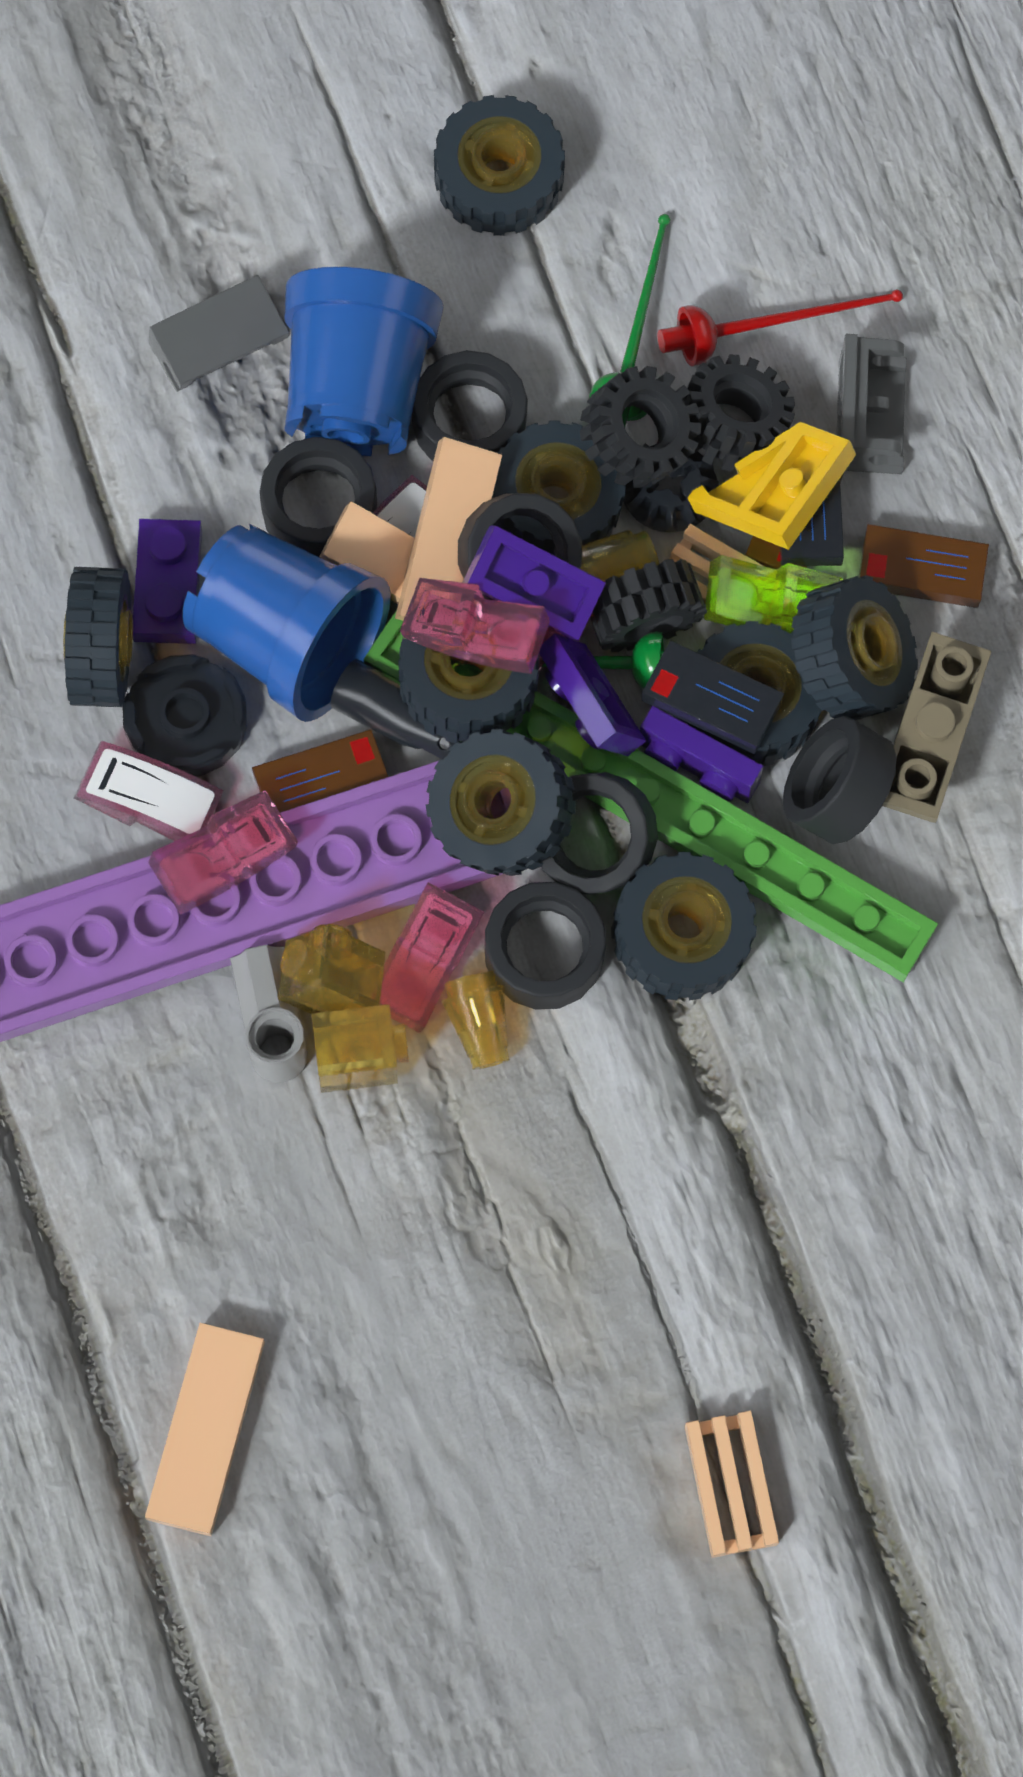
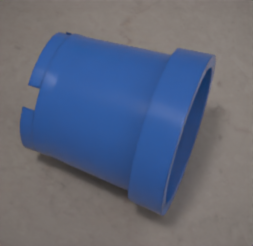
M321 267L304 270L291 276L286 283L284 315L285 322L291 329L285 432L293 437L296 429L305 433V439L323 437L340 440L358 450L362 457L372 456L373 445L389 444L388 455L403 451L407 446L410 419L427 349L435 344L444 309L440 297L429 288L410 279L364 268Z
M249 524L250 530L241 525L232 527L211 547L196 571L205 577L198 596L190 591L187 592L183 606L184 626L187 631L209 643L267 686L270 698L296 718L304 722L316 720L332 709L330 704L331 697L338 679L345 668L354 659L363 661L383 631L390 607L391 594L389 584L384 578L354 564L343 563L335 565L283 541L254 525Z

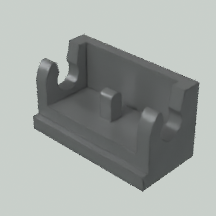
M256 275L150 326L149 345L158 358L173 388L178 392L201 377L265 346L275 345L288 338L289 331L259 275Z
M845 334L839 358L836 435L850 440L856 456L845 471L902 474L904 468V404L907 358L902 357L904 356V343L900 341L858 337V334Z

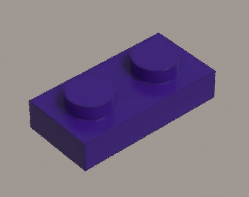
M139 519L132 622L134 642L196 644V635L187 631L184 626L183 606L188 591L196 596L199 594L200 574L196 571L201 562V520Z
M489 526L462 582L474 590L573 640H579L606 582L497 526Z
M554 633L538 647V652L548 667V670L545 672L546 680L561 698L569 701L579 717L575 721L576 728L590 746L597 750L605 749L629 756L646 742V739L586 644Z
M654 706L651 707L640 726V731L646 739V742L641 745L646 748L644 751L646 755L674 771L681 767L701 778L699 784L703 788L726 801L731 802L736 797L747 804L749 803L760 784L763 770L762 765Z

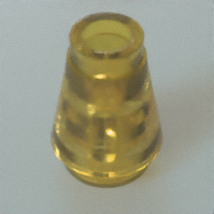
M487 971L472 974L445 983L447 999L443 1000L442 1004L467 1057L470 1058L472 1069H484L510 1061L507 1050L508 1036L504 985H497L494 972Z

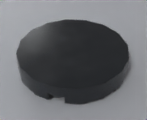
M194 654L168 656L148 665L136 677L137 681L131 686L130 692L128 693L127 691L122 707L123 728L135 756L140 760L183 778L200 777L224 766L240 749L247 730L245 696L235 676L224 667L221 669L218 665L209 663V659Z

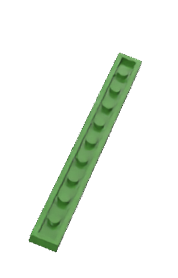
M395 612L363 661L399 680L400 645L402 638L406 639L408 627L411 623L395 619ZM447 650L442 655L437 666L438 678L444 688L456 696L465 698L486 694L496 685L499 678L474 662L473 657ZM535 691L534 704L530 712L526 711L523 715V721L515 729L510 728L507 730V732L512 734L516 732L550 749L549 753L560 758L566 766L564 771L568 777L579 774L608 772L628 779L646 795L656 814L659 841L678 852H691L692 856L698 857L706 855L714 858L713 861L721 866L727 865L734 871L733 875L737 880L745 883L750 894L903 983L936 930L937 922L640 750L636 749L629 756H625L605 749H594L583 739L576 728L575 721L579 718L578 715L538 691ZM599 795L584 796L629 822L623 809L613 800Z

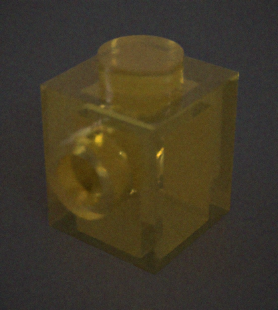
M334 924L318 925L313 931L286 940L285 950L281 958L282 972L278 999L334 1025L378 1012L386 952L353 937L351 931L343 926Z
M389 1004L311 1014L321 1093L398 1084L397 1063L409 1062L405 1024L392 1025Z

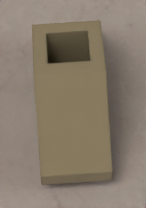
M931 632L893 743L897 754L896 774L890 792L882 806L936 823L992 652L991 650Z

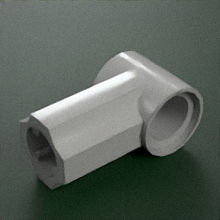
M269 945L245 949L238 956L230 958L250 1061L255 1072L263 1079L273 1083L287 1082L296 1078L303 1071L307 1062V1045L299 1016L286 950L284 947H271ZM283 1035L293 1041L292 1047L281 1055L271 1056L260 1050L262 1044L273 1036Z

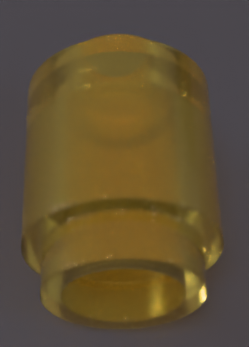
M625 530L582 545V566L580 570L605 582L606 579L613 575L617 577L625 575L624 571L633 567L635 570H639L644 567V564L654 561L656 565H659V560L653 542L646 531L632 534L630 530Z

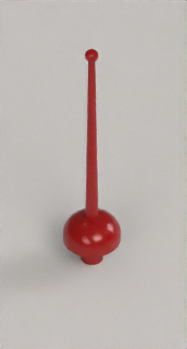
M896 289L891 294L715 324L709 313L701 307L695 305L682 306L678 310L677 326L658 330V345L663 354L682 350L686 362L691 367L698 366L703 362H707L712 357L716 349L718 337L891 300L900 302L903 299V293Z

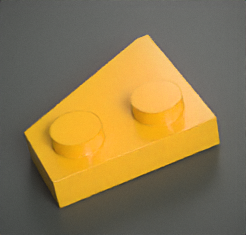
M799 422L775 437L772 444L767 448L754 451L735 463L738 474L709 493L703 485L699 486L691 492L688 500L695 513L789 550L852 462L856 453L850 440Z

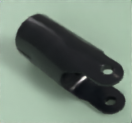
M360 659L351 661L339 677L331 697V708L403 746L423 749L442 759L450 752L449 748L455 743L445 741V737L440 735H431L424 730L423 724L413 720L409 715L407 703L402 701L398 679ZM440 744L444 745V746L447 747L448 749H443V748L440 746Z

